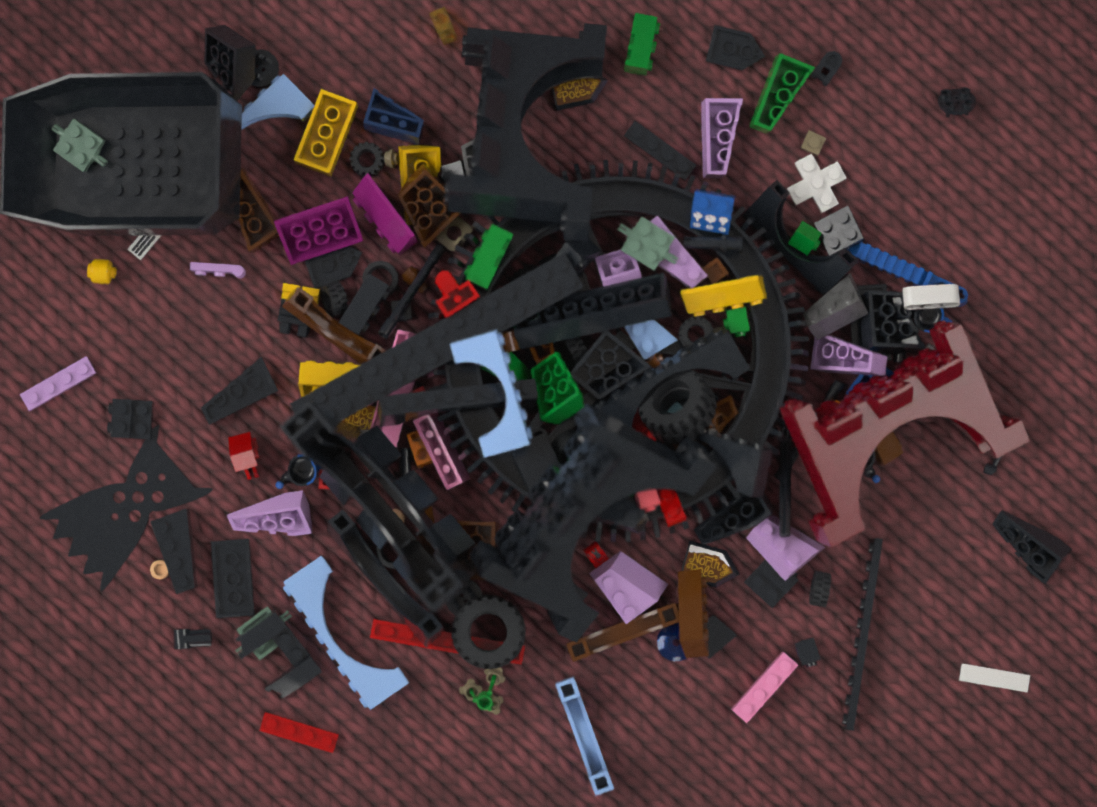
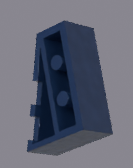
M373 88L363 126L365 131L419 145L424 129V120L408 109L402 108L394 100L385 97L377 89Z

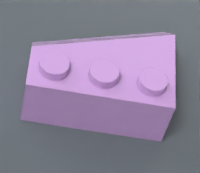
M774 515L757 525L746 537L785 581L825 548L792 526L790 536L781 537L779 535V518Z
M619 551L589 573L626 624L656 603L668 585L664 580H661L622 551Z

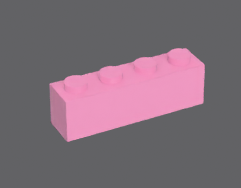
M437 412L424 415L413 422L446 490L469 480L470 477L463 462L458 458L457 450L451 448L450 444L453 442L449 435L445 436L443 431L446 428L443 422L439 423L437 417L440 415Z
M781 652L731 710L748 723L795 670L798 664L784 652Z

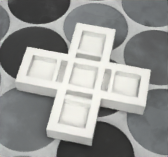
M812 154L794 163L803 179L787 188L795 206L813 197L822 214L839 204L830 188L846 179L838 161L820 170Z

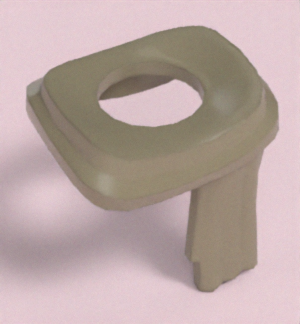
M457 216L436 238L447 249L455 251L457 245L462 247L466 242L463 236L466 233L472 234L473 229L468 223ZM452 226L459 227L462 232L461 236L455 241L447 237V230Z

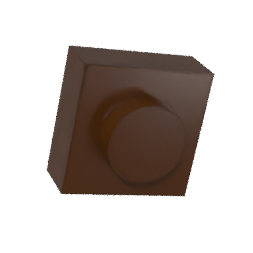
M718 258L702 268L711 284H715L729 274Z

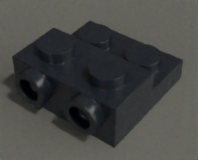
M113 399V403H109L108 407L109 414H112L111 422L107 424V432L111 433L110 437L151 440L154 401Z
M764 559L744 583L767 605L773 608L799 580L796 578L798 574L795 572L785 581Z

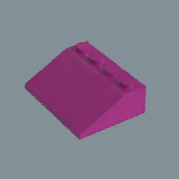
M365 175L353 191L355 198L352 200L358 208L363 207L366 211L364 216L369 223L374 222L378 227L375 229L382 239L385 237L388 240L387 246L393 254L397 252L400 256L415 245L417 239L370 175Z
M348 196L274 221L291 265L363 241L360 227Z

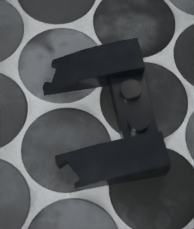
M275 609L236 638V642L241 641L242 652H238L240 659L270 639H273L293 664L290 669L264 687L268 692L272 689L281 693V698L288 696L322 672L320 666Z

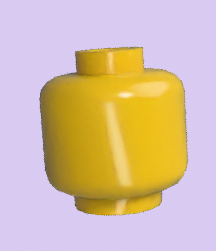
M94 259L92 263L88 264L87 277L91 279L92 283L109 284L112 278H116V267H113L111 260Z

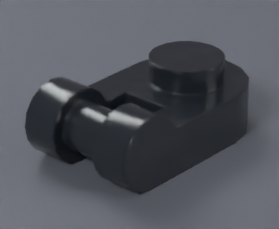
M836 51L827 52L811 77L819 79L827 87L841 66V55ZM823 67L830 71L827 76L821 72Z

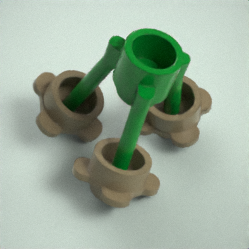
M502 667L484 670V673L487 675L486 680L490 684L488 691H482V687L477 685L474 679H468L467 683L459 688V692L464 694L467 700H473L474 703H477L480 709L493 712L495 715L499 714L501 711L500 705L504 700L501 696H494L492 690L494 685L505 682L506 678L502 674Z

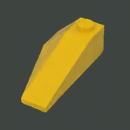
M424 145L399 146L401 187L404 186L409 176L422 164L437 177L441 168L440 147ZM404 209L405 223L407 225H412Z

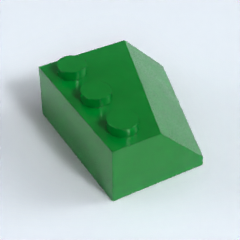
M554 352L531 369L532 379H535L537 404L541 421L559 425L584 408L582 394L559 352Z

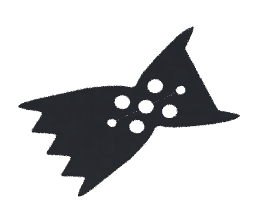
M159 425L152 429V439H146L130 467L125 483L111 484L89 491L48 511L40 517V519L59 520L53 539L73 537L68 554L69 557L88 555L83 571L84 575L103 572L100 591H103L112 581L136 547L147 525L149 514L152 511H163L201 498L213 490V488H195L157 444ZM139 472H144L147 475L146 483H137L135 477ZM161 473L165 475V480L163 481L158 479V475ZM121 491L125 494V500L122 503L114 501L113 495L115 492ZM141 491L144 494V500L141 503L133 501L132 495L134 492ZM153 492H162L164 497L162 502H153L151 497ZM132 510L140 512L141 518L139 521L132 522L130 520L129 513ZM113 513L118 514L116 521L111 519Z

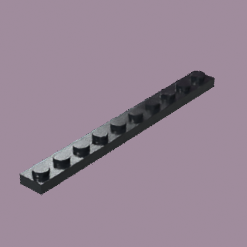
M873 538V541H870L868 546V553H871L870 561L867 560L865 565V572H868L867 580H863L862 591H865L864 599L861 598L859 610H862L861 618L858 617L856 629H859L858 637L855 636L853 648H856L855 656H852L850 667H853V673L849 675L847 686L850 687V692L845 696L844 705L847 706V712L843 713L842 716L844 729L854 731L883 543V539Z

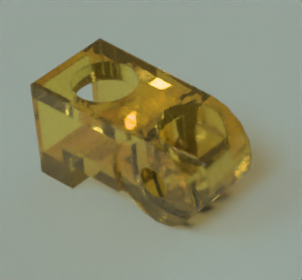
M445 6L430 12L429 16L443 46L456 41L457 37Z

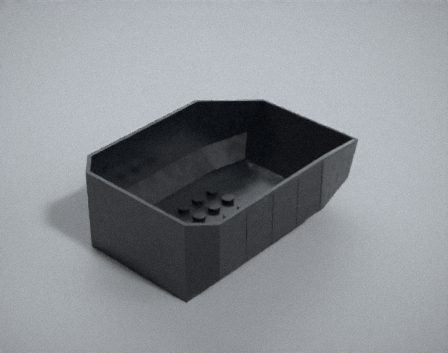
M203 72L68 74L3 98L0 214L81 236L216 235L228 225L240 219L242 104L217 81ZM73 119H77L106 141L99 155L108 160V163H105L107 165L102 167L95 161L86 172H82L53 151L60 139V135L52 131V128H55L53 126L58 124L65 130Z

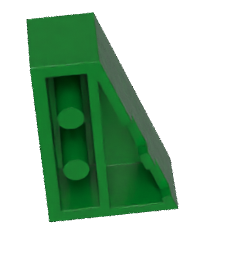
M635 13L624 72L646 76L647 71H651L653 60H650L651 52L655 53L657 43L653 41L654 34H658L660 23H657L658 17Z
M493 224L489 230L486 229L481 238L484 241L481 248L477 246L472 256L475 258L473 265L469 264L464 273L467 276L466 281L469 280L472 284L487 291L513 234Z

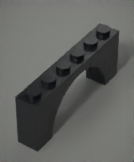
M776 180L746 210L743 216L747 220L754 217L756 221L753 226L758 231L763 227L766 230L763 237L767 240L772 239L775 242L774 248L781 252L787 261L814 285L817 291L825 295L859 260L846 248L833 255L819 256L811 253L805 255L788 244L791 238L783 223V206L790 192Z

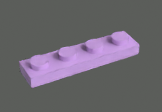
M86 356L21 393L20 396L27 409L32 411L97 373Z

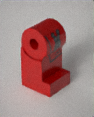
M596 541L583 549L595 569L609 559Z

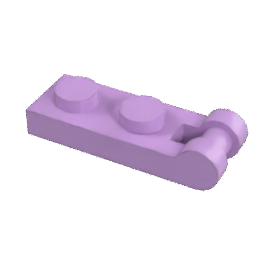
M190 263V270L198 276L214 273L216 277L234 274L237 278H243L246 275L245 269L240 265Z

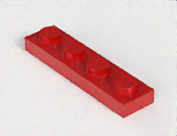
M265 712L259 730L330 753H334L339 737L337 733Z

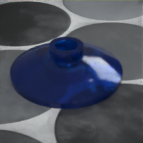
M679 623L662 628L657 637V648L660 654L670 661L685 660L686 657L681 643L678 646L673 645L674 639H679L680 641Z

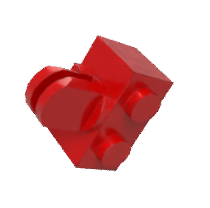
M449 271L439 272L435 278V283L443 295L435 303L445 318H448L480 297L469 280L459 285Z
M250 431L228 437L229 453L235 472L244 470L247 479L251 480L250 468H252L255 478H258L257 459L260 458L256 437L252 438Z

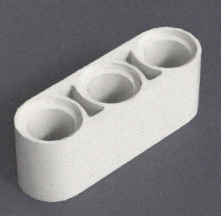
M957 284L905 287L903 288L904 309L957 307L960 305L959 286Z

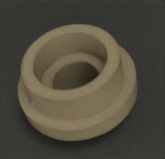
M394 149L385 152V165L395 168L396 164L399 163V155Z

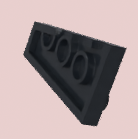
M260 357L254 364L244 370L241 375L230 382L228 386L204 404L201 409L208 424L211 425L279 390L263 358Z

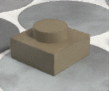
M809 130L800 149L818 156L826 138Z

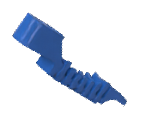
M861 242L847 249L853 256L860 259L862 264L865 265L868 262L870 267L874 268V266H877L880 271L886 270L887 274H895V277L899 279L904 278V281L907 283L909 281L913 282V286L954 284L934 275L933 272L925 271L922 267L918 268L913 263L909 264L906 260H900L897 256H891L888 252H882L879 248H873L870 244L866 245ZM959 286V293H962L964 299L960 298V305L957 307H962L968 301V293L966 289Z

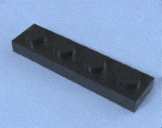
M637 121L632 123L623 136L660 164L667 166V169L676 174L677 170L682 171L680 178L684 181L696 167V164Z

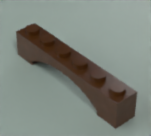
M300 287L294 289L282 305L284 309L360 364L386 351L378 344L367 341L341 325L314 301V297Z
M671 603L639 615L627 624L623 621L581 637L577 642H568L566 645L571 659L575 662L615 645L679 622V612L676 604Z

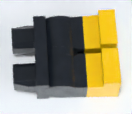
M283 283L277 320L280 323L279 333L290 335L291 326H298L297 336L308 338L312 328L282 307L290 293L297 287L301 288V286ZM303 286L301 289L314 297V301L319 304L320 289Z

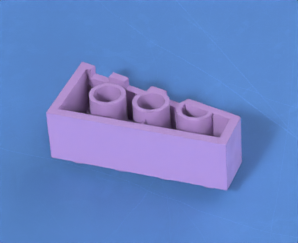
M705 98L701 102L703 178H722L726 175L743 99Z
M658 216L650 221L673 235ZM675 237L670 245L669 252L678 257V260L674 265L664 259L658 266L689 289H693L707 275Z
M829 334L819 340L814 339L810 369L827 373L885 376L887 356Z

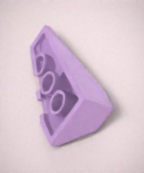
M303 490L283 493L227 515L234 531L258 532L259 530L269 531V534L286 532L288 536L312 534L310 507Z

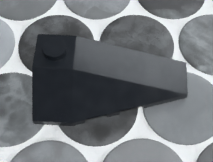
M765 492L761 497H750L740 493L741 497L738 500L733 498L728 502L729 506L727 508H720L715 512V516H710L694 529L701 543L706 545L752 528L772 515V503Z
M1004 510L1000 511L992 524L1002 538L1013 546L1017 557H1021L1027 564V570L1044 584L1049 581L1072 550L1071 547L1058 537Z

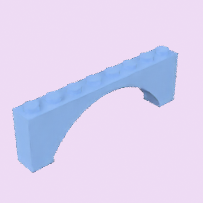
M284 74L282 76L278 75L272 80V85L267 90L264 88L259 92L258 98L254 102L251 101L244 107L242 130L255 122L269 118L288 117L300 119L304 122L311 116L315 105Z
M320 556L283 582L285 584L283 589L289 597L292 595L296 600L294 603L295 607L300 613L304 612L307 617L305 621L308 626L315 628L318 633L316 637L319 642L326 644L328 647L326 652L332 660L336 659L339 663L338 670L343 676L347 675L350 680L348 684L354 692L358 691L361 696L359 700L365 708L369 707L371 710L410 682L399 667L396 669H381L365 665L347 655L334 641L324 616L325 588L329 575L334 571L325 558Z

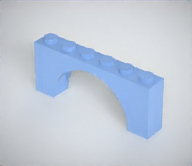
M498 329L454 341L450 344L456 363L474 362L489 368L498 376L505 389L507 404L502 421L495 429L481 435L479 438L484 457L530 445L533 438L532 430L530 427L527 428L525 422L528 419L525 408L521 409L519 402L522 401L520 391L515 389L514 382H516L514 371H510L508 366L511 363L509 354L504 352L502 346L505 344L502 333L498 332Z
M574 676L555 682L595 796L613 790L614 787Z

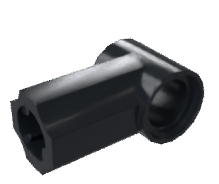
M211 629L173 630L174 649L212 646Z

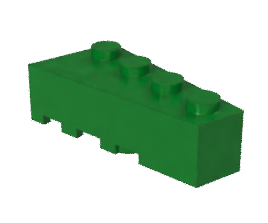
M781 53L775 56L749 127L765 134L769 133L815 67Z

